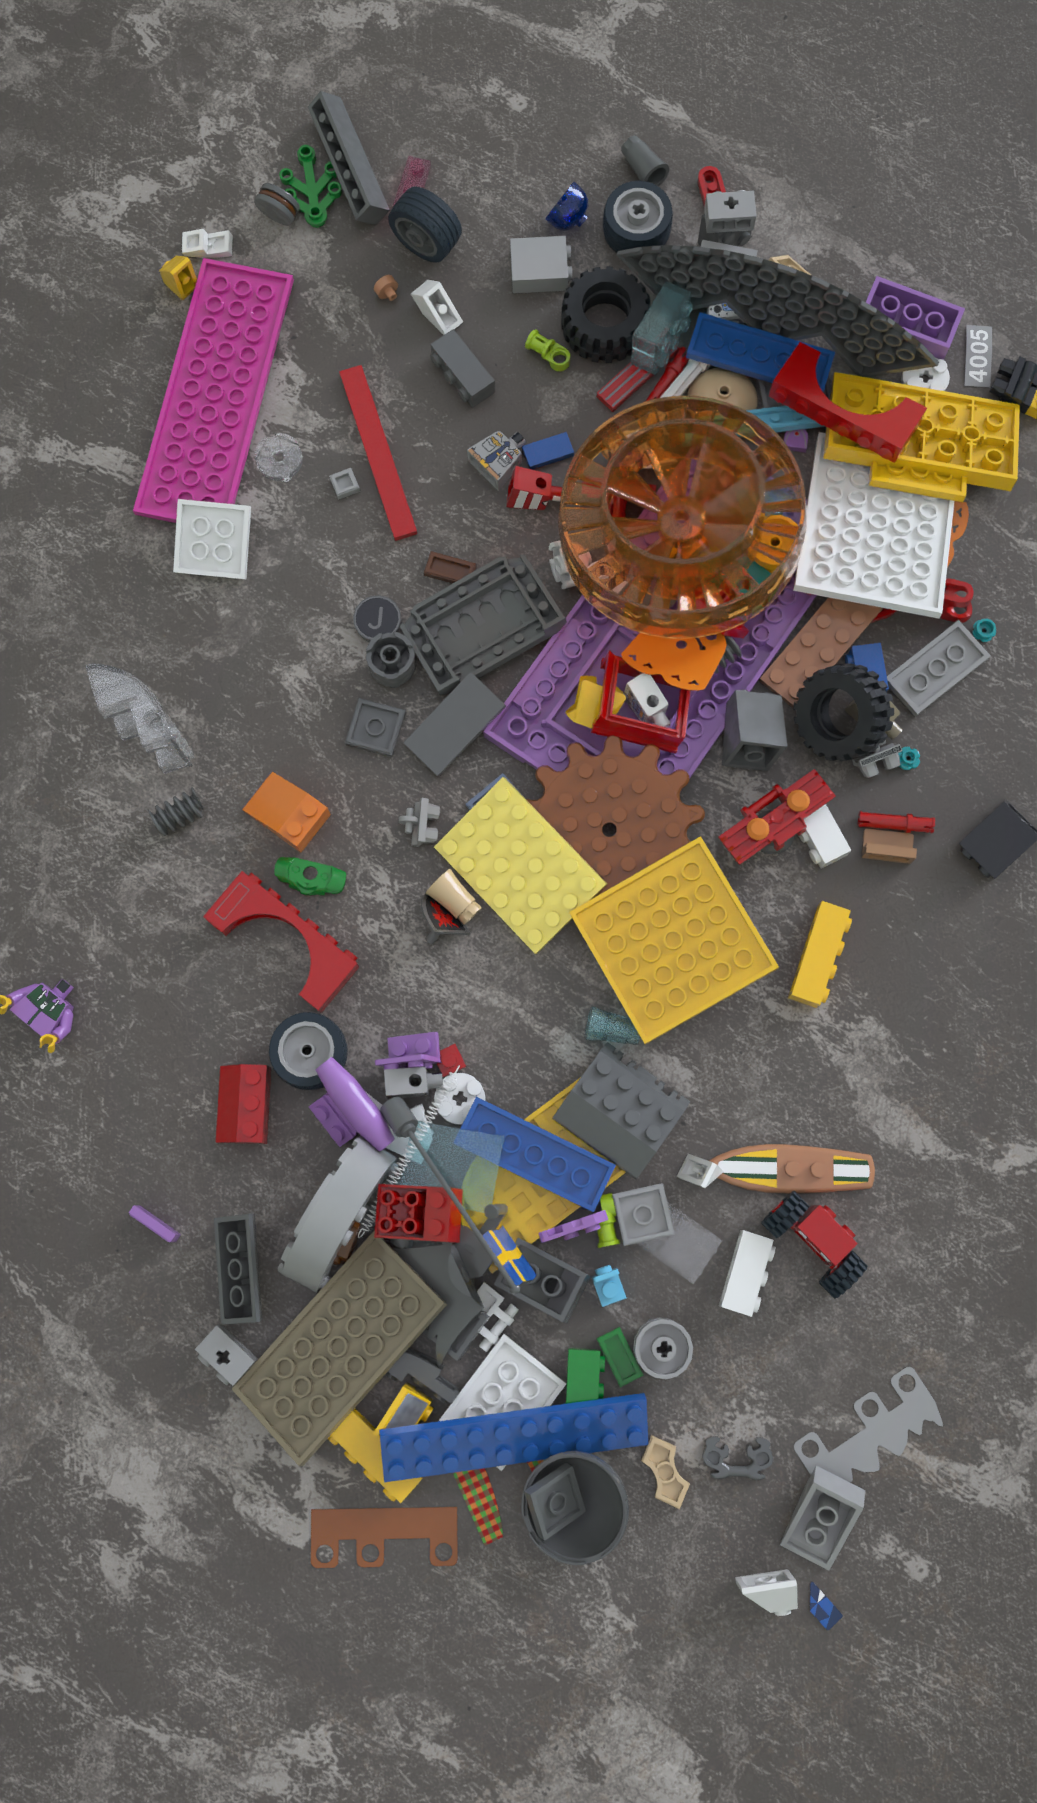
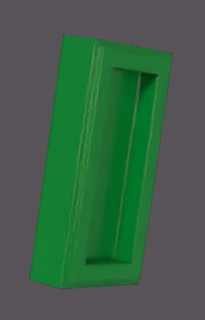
M620 1327L596 1338L619 1387L644 1376Z

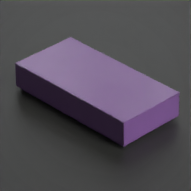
M134 1205L129 1211L130 1216L169 1243L176 1242L181 1236L180 1233L140 1205Z

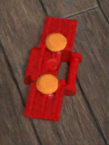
M815 769L787 789L783 790L778 784L772 787L773 790L749 807L745 806L740 809L744 819L718 836L739 865L771 842L774 843L776 851L782 849L784 842L795 834L800 836L806 832L805 818L836 797ZM777 798L782 803L780 806L763 818H758L757 812Z

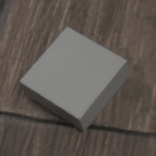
M351 468L329 476L338 500L360 492Z

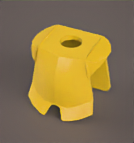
M580 676L575 703L565 712L573 722L591 729L593 722L599 714L603 687L597 684V677ZM617 686L612 712L615 715L626 700V696Z

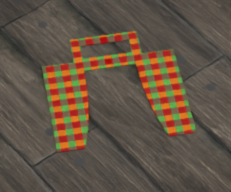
M544 1460L527 1462L533 1472ZM485 1468L454 1472L453 1475L484 1545L486 1546L502 1538L503 1531L500 1514Z

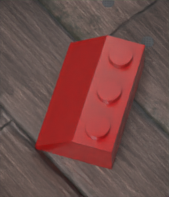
M248 1064L220 1066L216 1143L267 1144L271 1067L268 1065Z

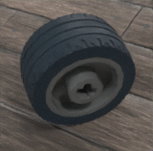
M413 186L407 189L393 206L388 216L389 225L397 239L409 251L423 260L433 263L441 262L450 253L462 234L460 221L454 211L445 201L422 187Z

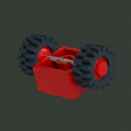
M792 1191L768 1213L761 1224L776 1239L791 1228L826 1265H830V1269L822 1276L819 1284L836 1299L841 1294L843 1295L847 1289H850L868 1267L852 1250L858 1244L853 1239L856 1235L845 1224L841 1226L834 1220L837 1216L828 1206L811 1205L809 1207L795 1191Z

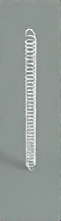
M460 1065L458 1066L455 1073L449 1072V1074L454 1078L446 1076V1078L450 1080L452 1083L444 1081L449 1086L447 1087L445 1085H441L445 1090H447L446 1088L452 1089V1087L449 1084L455 1085V1083L451 1079L457 1081V1078L453 1075L456 1074ZM439 1089V1091H440L441 1093H443V1092L450 1093L449 1090L444 1091V1090ZM438 1093L436 1094L442 1099L440 1100L438 1098H434L439 1104L434 1102L431 1103L435 1107H437L436 1105L443 1106L439 1101L445 1102V1100L442 1098H447V1095L445 1093H443L445 1096ZM429 1106V1108L433 1110L435 1113L427 1110L426 1112L429 1113L432 1117L424 1115L429 1121H426L424 1119L421 1120L425 1124H427L426 1122L433 1123L429 1118L435 1119V1117L432 1114L437 1115V1112L435 1110H440L439 1107H437L438 1109H436L434 1107ZM419 1123V1125L423 1127L425 1130L416 1128L418 1131L422 1133H414L420 1138L418 1140H423L419 1135L425 1136V1134L422 1131L428 1132L425 1127L430 1128L429 1124H427L428 1126ZM406 1145V1146H407L408 1148H410L413 1152L404 1149V1151L407 1152L410 1156L405 1155V1154H403V1153H402V1155H403L406 1159H408L407 1157L412 1158L413 1156H412L410 1153H415V1151H414L413 1149H417V1147L415 1148V1147ZM399 1158L406 1165L396 1162L403 1169L394 1166V1168L397 1169L400 1173H397L395 1171L391 1172L394 1173L398 1178L389 1175V1177H391L394 1181H396L395 1179H400V1177L397 1174L403 1175L400 1170L405 1171V1168L403 1166H408L406 1162H410V1160L407 1161L402 1158ZM386 1179L390 1184H392V1183L397 1184V1183H398L397 1181H396V1182H393V1181H390V1180ZM369 1209V1211L376 1216V1212ZM366 1214L373 1221L364 1218V1220L367 1221L371 1226L361 1223L368 1229L366 1230L362 1228L361 1230L370 1231V1229L368 1228L372 1227V1224L370 1222L374 1223L375 1220L373 1218L376 1217Z

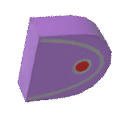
M805 429L786 431L782 449L806 452L808 443L807 431Z

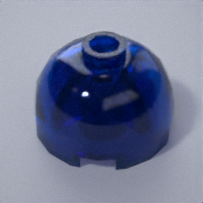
M573 182L545 219L558 230H571L575 225L580 228L588 218L585 214L589 206L586 192L582 187Z

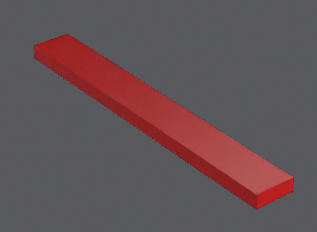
M362 365L339 371L394 540L397 541L417 535V529Z

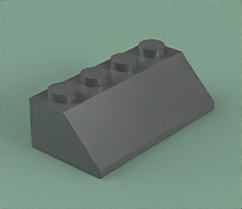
M255 1214L214 1218L221 1325L261 1322L262 1304Z

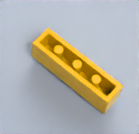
M821 901L818 904L788 999L814 1008L820 1006L821 1002H826L830 989L826 988L828 980H833L837 970V965H834L836 955H841L845 944L841 939L844 932L848 933L852 923V919L849 918L851 910L825 901Z
M355 1408L330 1435L328 1440L335 1446L339 1443L346 1450L344 1455L353 1464L358 1462L365 1468L363 1471L365 1476L373 1483L378 1481L384 1487L383 1493L391 1501L394 1502L397 1499L402 1503L423 1477L384 1482L380 1438L373 1434L376 1428Z

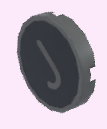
M380 595L370 596L362 600L356 607L353 615L354 627L357 633L367 642H370L379 633L399 632V626L402 623L401 613L396 603L388 597Z

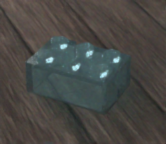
M667 281L665 282L633 334L632 365L654 375H657L661 367L664 368L670 356L669 353L672 349L675 350L677 348L681 333L686 332L690 326L691 319L689 315L693 307L691 303L692 292Z

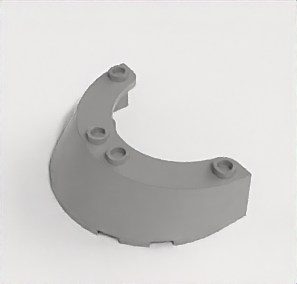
M362 1136L357 1137L353 1141V1149L347 1148L338 1159L336 1166L339 1169L337 1172L333 1170L321 1184L294 1230L295 1242L290 1241L283 1252L281 1260L284 1261V1264L280 1263L278 1266V1273L316 1293L331 1279L329 1274L335 1257L341 1246H346L354 1233L350 1230L355 1221L360 1223L366 1214L367 1208H365V1205L378 1188V1184H381L387 1176L394 1175L391 1172H396L397 1169L394 1166L399 1167L396 1163L398 1160L396 1156L384 1149L378 1152Z

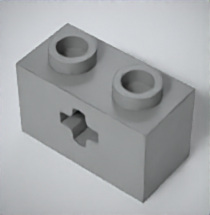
M738 190L736 192L724 193L717 191L706 194L704 206L706 232L754 230L757 217L754 191Z
M221 1324L216 1325L195 1348L199 1353L198 1359L205 1366L209 1367L211 1365L218 1371L216 1376L225 1385L229 1383L232 1386L236 1385L258 1360L252 1352ZM228 1351L230 1353L228 1355L230 1361L222 1362L221 1358L223 1355L220 1352Z

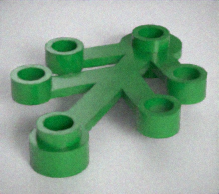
M302 145L297 151L300 165L304 167L306 184L295 178L292 170L289 168L282 169L279 176L282 184L294 188H288L285 191L292 195L299 203L300 211L304 213L306 222L310 226L318 228L325 224L327 220L326 210L336 198L342 195V188L339 182L333 181L329 183L333 178L337 177L335 170L328 171L333 168L331 161L325 164L324 174L315 183L313 165L316 162L315 150L309 145ZM328 185V194L319 203L318 196ZM337 188L338 191L333 192L332 189ZM295 190L308 197L309 204L297 198Z

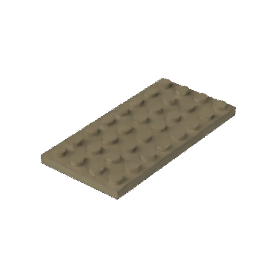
M375 1231L372 1232L232 1388L234 1393L298 1466L305 1465L447 1306V1303L384 1238H374Z

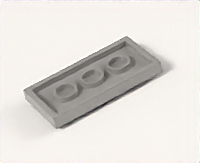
M958 620L887 676L888 687L916 717L990 658V654Z

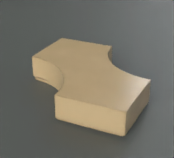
M651 1435L641 1461L654 1472L657 1484L655 1498L680 1509L690 1483L684 1480L676 1470L674 1463L676 1446Z

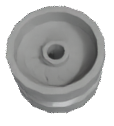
M658 1317L648 1320L639 1327L634 1336L633 1352L636 1361L646 1373L654 1378L670 1379L679 1376L687 1369L692 1360L693 1344L690 1335L683 1326L671 1319ZM661 1342L667 1345L665 1352L657 1350V1347L661 1346Z

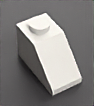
M427 280L411 293L422 314L443 335L463 323L440 282Z

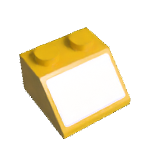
M406 1382L373 1434L380 1438V1429L416 1425L420 1419L425 1422L434 1409L430 1406L433 1399Z

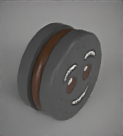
M264 183L260 188L259 194L254 199L256 207L264 215L285 226H290L293 223L294 217L300 210L299 203L292 195L271 183Z

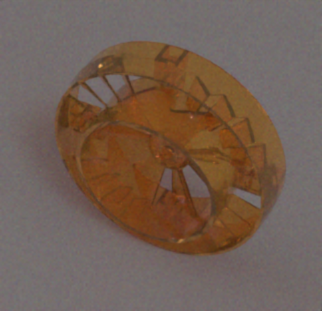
M671 396L634 405L619 412L600 425L584 441L569 465L564 478L558 512L562 556L573 582L582 595L606 617L624 627L650 636L675 639L699 638L730 630L747 622L767 608L784 590L798 566L807 528L805 489L800 469L788 446L768 424L752 413L728 402L699 396ZM637 431L636 433L632 434L629 438L627 437V435ZM737 433L745 437L746 439L752 441L759 447L752 451L749 448V446L735 434ZM600 452L609 461L606 468L593 461ZM695 459L697 464L689 496H686L691 460ZM652 465L668 500L663 502L638 474L639 470ZM780 469L784 471L785 475L764 483L766 479ZM577 479H578V480H581V481H584V482H587V483H590V484L599 486V487H601V488L594 487V486H590V485L583 484V483H579V482H576V481H577ZM792 486L797 499L766 503L765 492ZM616 495L657 513V520L611 517L609 512L610 501ZM569 504V505H580V506H590V507H599V508L566 507V505ZM765 512H800L799 526L764 523ZM678 520H685L686 522H684V523H679V522H677V521H678ZM599 527V528H594V529H589V530H585V531H580V532H575V533H570V534H568V531H572V530H579V529ZM764 531L794 539V542L789 551H785L761 542ZM658 532L660 536L658 540L644 550L629 541L630 539ZM603 546L606 556L587 569L579 555ZM673 547L678 548L676 559L669 558ZM758 552L780 563L771 575L760 584L747 571ZM601 575L608 576L606 579H599L598 577ZM623 581H627L629 586L622 595L612 590ZM740 589H746V590H748V592H747V593H741V592H739L738 590H740ZM723 590L731 601L724 603L719 591ZM646 594L652 595L648 606L642 604ZM704 597L706 608L697 609L695 599ZM670 600H678L677 610H669Z

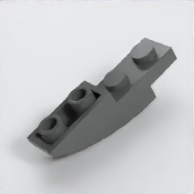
M408 1348L385 1374L394 1381L400 1380L401 1382L407 1374H410L414 1383L420 1387L427 1386L434 1391L433 1395L443 1403L448 1401L452 1404L460 1392L458 1387L439 1375L445 1365L441 1364L439 1368L437 1360L411 1348Z

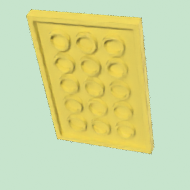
M502 777L434 846L535 954L543 949L573 919L569 913L570 911L593 899L607 885L597 872L505 777Z

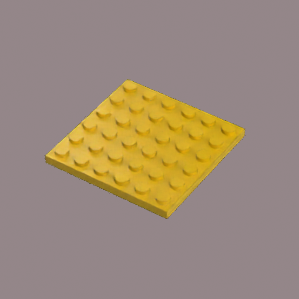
M701 836L569 912L645 1045L779 968Z

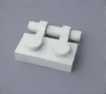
M484 1282L477 1291L484 1305L482 1311L490 1317L492 1314H495L499 1318L491 1330L483 1326L479 1332L485 1337L479 1344V1347L487 1352L493 1344L496 1345L499 1341V1336L506 1326H510L513 1323V1317L519 1309L513 1304H510L505 1311L498 1306L505 1298Z

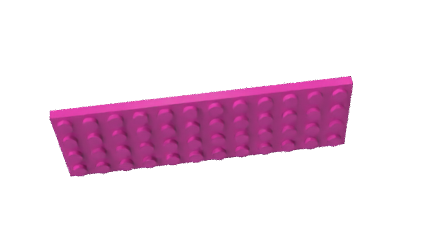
M203 258L133 509L135 515L176 523L178 499L235 504L293 286V275Z

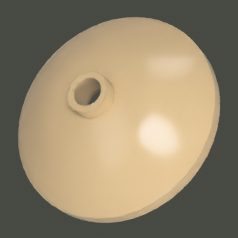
M713 368L701 373L692 382L688 391L687 407L691 417L754 410L757 408V393L754 385L745 375L722 368ZM726 391L728 394L723 395L720 392Z

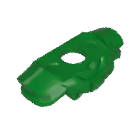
M280 857L275 864L274 873L278 880L289 884V888L297 890L305 896H324L325 893L338 894L342 892L345 886L346 872L333 866L295 857ZM306 868H315L318 871L316 878L312 880L306 879L303 876Z

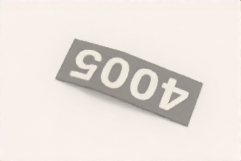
M966 325L964 386L990 387L992 327Z

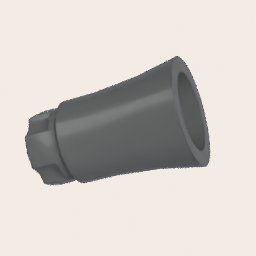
M636 135L629 137L623 143L621 151L639 180L660 186L669 174V165L661 160Z

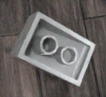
M816 1465L804 1487L780 1545L830 1570L864 1508L865 1490Z

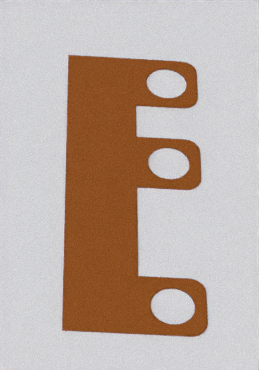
M457 1507L311 1509V1564L314 1568L336 1567L339 1558V1540L356 1539V1561L360 1567H380L383 1565L384 1539L430 1538V1562L432 1565L453 1566L457 1563ZM441 1543H447L452 1548V1556L447 1561H440L435 1555V1549ZM368 1544L375 1545L379 1550V1556L374 1562H367L362 1557V1549ZM322 1545H328L333 1550V1558L327 1563L320 1562L316 1557V1551Z

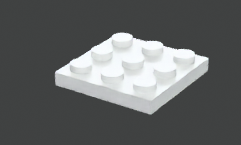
M178 499L173 572L246 579L251 506Z

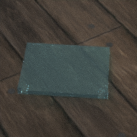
M418 1121L416 1128L425 1130L419 1123L426 1126L429 1124L430 1128L425 1127L428 1132L422 1131L425 1136L419 1135L423 1140L418 1141L449 1187L463 1189V1208L484 1213L485 1207L493 1203L503 1143L505 1142L504 1136L431 1123L425 1124L423 1121ZM408 1142L409 1146L415 1147L410 1142ZM413 1149L415 1153H410L413 1156L412 1158L407 1157L410 1162H406L408 1166H404L405 1171L402 1173L400 1185L443 1187L419 1150Z

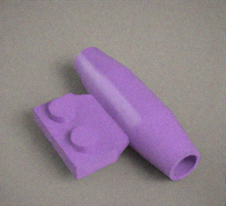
M333 1057L315 1069L327 1093L312 1103L309 1108L339 1147L354 1138L358 1133L378 1152L395 1140L378 1107L357 1080Z

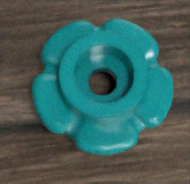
M990 619L978 620L973 625L974 630L972 634L977 640L980 639L982 642H988L996 635L995 623Z
M903 747L902 751L898 753L900 768L910 770L912 768L915 769L920 764V754L916 749Z

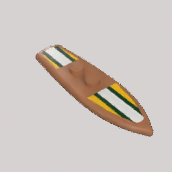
M787 1144L753 1145L730 1150L709 1160L724 1171L717 1177L718 1179L744 1189L766 1193L790 1194L792 1191L796 1193H822L870 1189L873 1186L875 1177L873 1158L869 1154Z

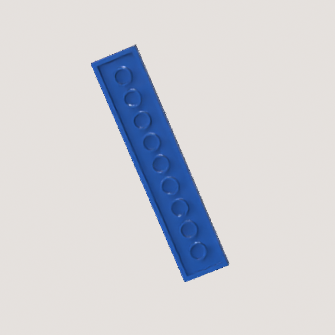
M644 1393L380 1429L384 1482L546 1460L555 1454L566 1451L595 1453L648 1445L647 1399Z

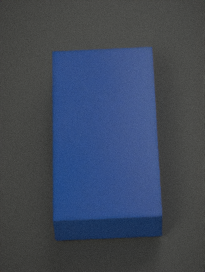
M567 432L522 446L527 465L532 470L574 456V450Z

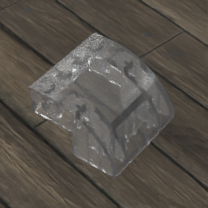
M92 663L85 665L98 710L105 719L113 717L117 733L123 741L139 736L142 747L148 754L155 752L159 768L164 774L193 766L191 759H194V754L190 744L188 745L181 731L177 728L155 694L144 682L131 673L117 667Z

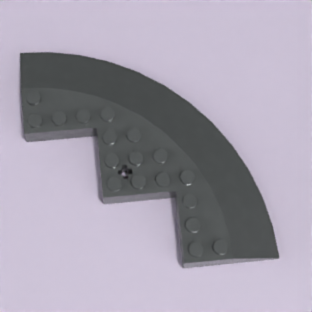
M647 246L622 250L617 253V256L674 314L726 303L749 327L794 340L822 336L855 374L861 377L936 367L939 364V361L921 342L875 307L841 288L789 266L751 255L698 246Z

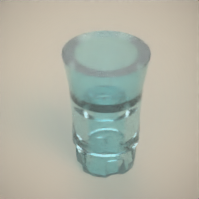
M591 1005L585 1028V1040L638 1045L640 1035L628 1016L608 1012Z

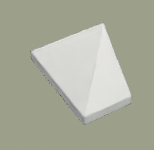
M688 1154L676 1177L706 1188L724 1171L713 1162Z

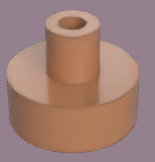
M392 275L383 276L375 283L374 291L380 299L388 298L390 301L396 299L397 294L395 291L398 288V283Z

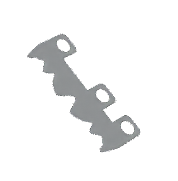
M912 1367L904 1368L891 1378V1384L903 1403L888 1412L875 1392H869L854 1403V1409L866 1428L831 1452H828L819 1436L814 1432L808 1433L795 1442L794 1450L810 1475L817 1465L848 1482H852L851 1468L862 1472H875L879 1470L878 1446H882L895 1455L900 1456L907 1445L908 1430L921 1435L923 1420L934 1421L938 1426H943L935 1400ZM906 1374L911 1375L915 1379V1388L910 1392H904L899 1387L900 1377ZM869 1399L874 1400L879 1408L878 1413L873 1417L865 1416L861 1409L863 1402ZM813 1440L817 1443L819 1451L815 1457L809 1458L802 1453V1445L805 1441Z

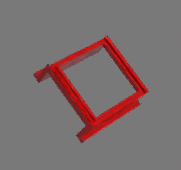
M609 650L606 657L601 660L600 669H604L605 673L599 714L592 724L591 733L606 737L616 736L623 741L643 746L653 744L659 750L676 754L678 746L685 739L691 690L679 688L675 729L612 714L618 673L637 677L642 672L634 669L622 657L614 655ZM650 664L643 665L653 668ZM661 674L651 675L655 683L675 687L668 684ZM679 675L671 676L673 678H677V680L680 681Z

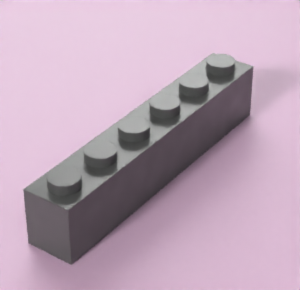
M320 91L309 104V112L355 219L377 225L390 209L341 97Z

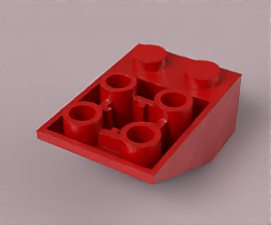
M378 1184L374 1238L460 1243L461 1213L444 1187ZM451 1188L462 1205L463 1189Z

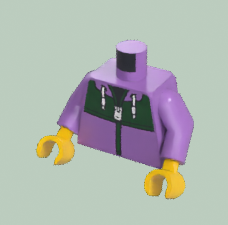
M61 979L53 989L44 983L18 989L6 995V997L0 995V1004L3 1005L0 1007V1014H4L8 1006H10V1011L41 1036L39 1048H42L44 1044H50L48 1046V1053H53L55 1043L58 1044L71 1032L72 1011L74 1007L65 998L74 987L64 979Z

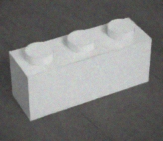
M826 804L804 819L807 826L806 832L801 834L799 838L803 843H807L810 848L809 855L814 864H818L821 869L846 857L851 852V848Z
M740 1230L718 1306L751 1317L753 1312H758L761 1297H758L760 1286L764 1287L767 1282L768 1272L765 1269L767 1262H771L775 1254L776 1247L772 1246L774 1240Z

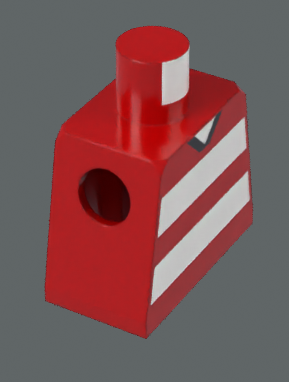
M515 466L508 485L506 507L544 510L549 500L562 502L564 487L551 486L552 475L549 473Z

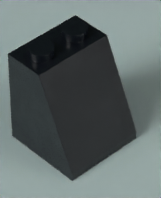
M1005 799L959 843L962 846L960 851L969 860L974 858L980 864L978 869L987 878L992 876L996 879L1037 841V829Z

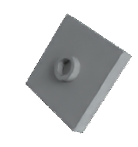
M663 1183L612 1194L624 1246L675 1235Z

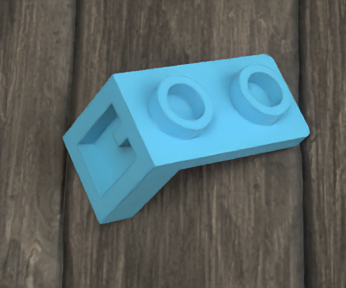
M607 1265L595 1270L596 1275L591 1276L602 1307L626 1299L617 1268L612 1269L611 1265Z

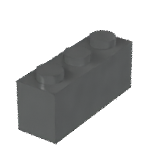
M454 329L430 344V358L437 368H442L446 380L449 384H454L457 387L458 394L464 402L468 401L473 408L495 393V380Z

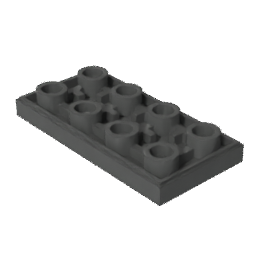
M470 672L403 743L431 771L440 777L505 709L506 705Z

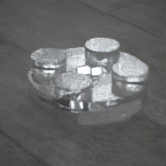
M277 433L270 438L265 437L258 443L255 450L258 470L263 476L273 481H290L299 472L303 463V455L299 444L293 437L287 434ZM283 453L284 459L277 462L273 456Z

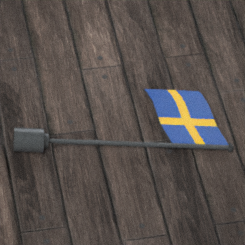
M397 1096L386 1101L382 1105L380 1112L397 1137L411 1138L511 1287L510 1292L518 1294L520 1292V1284L529 1283L536 1277V1273L503 1225L499 1230H489L483 1235L480 1233L414 1135L418 1120L403 1098Z

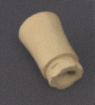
M451 869L442 874L426 891L427 895L440 903L456 919L459 918L464 925L482 908L459 882Z

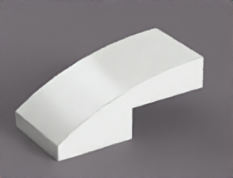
M204 229L183 232L182 254L198 258L232 256L233 235L229 230L207 234Z

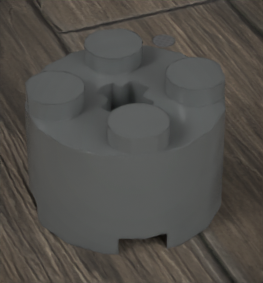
M398 632L379 633L371 639L366 648V660L369 671L376 682L390 688H398L411 679L416 669V658L412 643L405 635ZM395 657V660L387 661L388 658L392 660Z

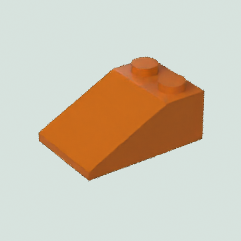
M274 772L268 776L242 809L300 853H302L331 815L328 807Z

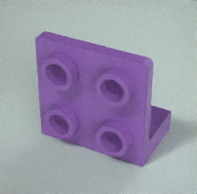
M438 1032L387 1038L389 1058L375 1060V1065L384 1067V1070L414 1067L431 1069L432 1064L441 1063Z

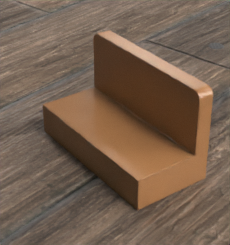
M865 829L861 858L911 864L916 859L917 849L913 848L914 835Z

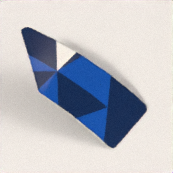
M811 1582L810 1612L826 1630H830L843 1615L815 1583Z

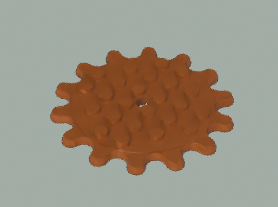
M616 736L607 737L604 742L603 751L596 756L588 754L582 744L573 742L568 745L566 750L569 763L564 770L556 771L548 765H542L536 770V779L542 784L544 792L541 798L537 800H526L607 883L596 896L690 843L691 841L687 837V829L691 825L701 822L705 817V811L701 806L685 805L680 800L681 790L689 783L688 773L682 769H678L671 774L660 773L657 769L660 750L653 744L646 745L639 755L630 757L624 753L623 742ZM607 823H612L617 828L616 834L612 837H607L602 832L604 825Z

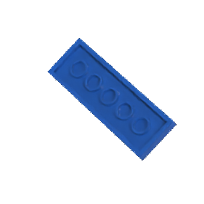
M700 312L686 358L773 383V380L801 341ZM804 343L821 352L816 366V378L821 390L824 392L835 351Z
M478 1097L475 1098L453 1143L593 1213L616 1166Z

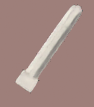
M689 359L685 369L653 406L648 419L650 427L653 429L658 427L666 412L676 403L701 372L704 373L709 369V364Z

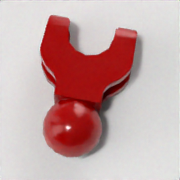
M946 579L941 619L952 622L959 620L961 623L970 619L972 616L971 601L974 591L969 583L955 579ZM958 591H965L967 595L965 597H960L955 593ZM954 607L965 608L966 612L957 614L954 611Z

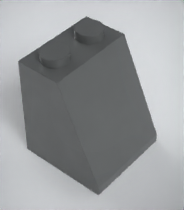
M735 690L726 703L722 766L768 771L787 748L782 696L773 695L768 692L757 693L749 692L748 690Z

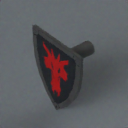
M425 892L421 899V910L427 925L431 929L425 938L429 944H434L440 934H471L467 926L459 918L456 919L446 908Z

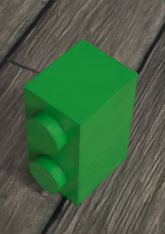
M568 1348L566 1404L603 1399L604 1383H599V1373L605 1371V1356H600L599 1349Z

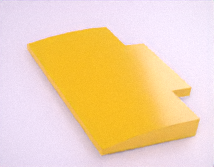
M834 372L830 400L847 411L864 415L880 414L898 406L905 397L927 407V410L920 425L895 463L882 458L867 448L861 447L858 443L839 435L827 427L823 459L869 466V486L958 502L964 501L967 484L1005 491L1012 490L1018 479L1019 404Z

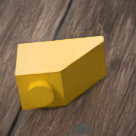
M177 255L164 263L159 270L163 282L183 301L194 291L197 282L192 263L188 257Z

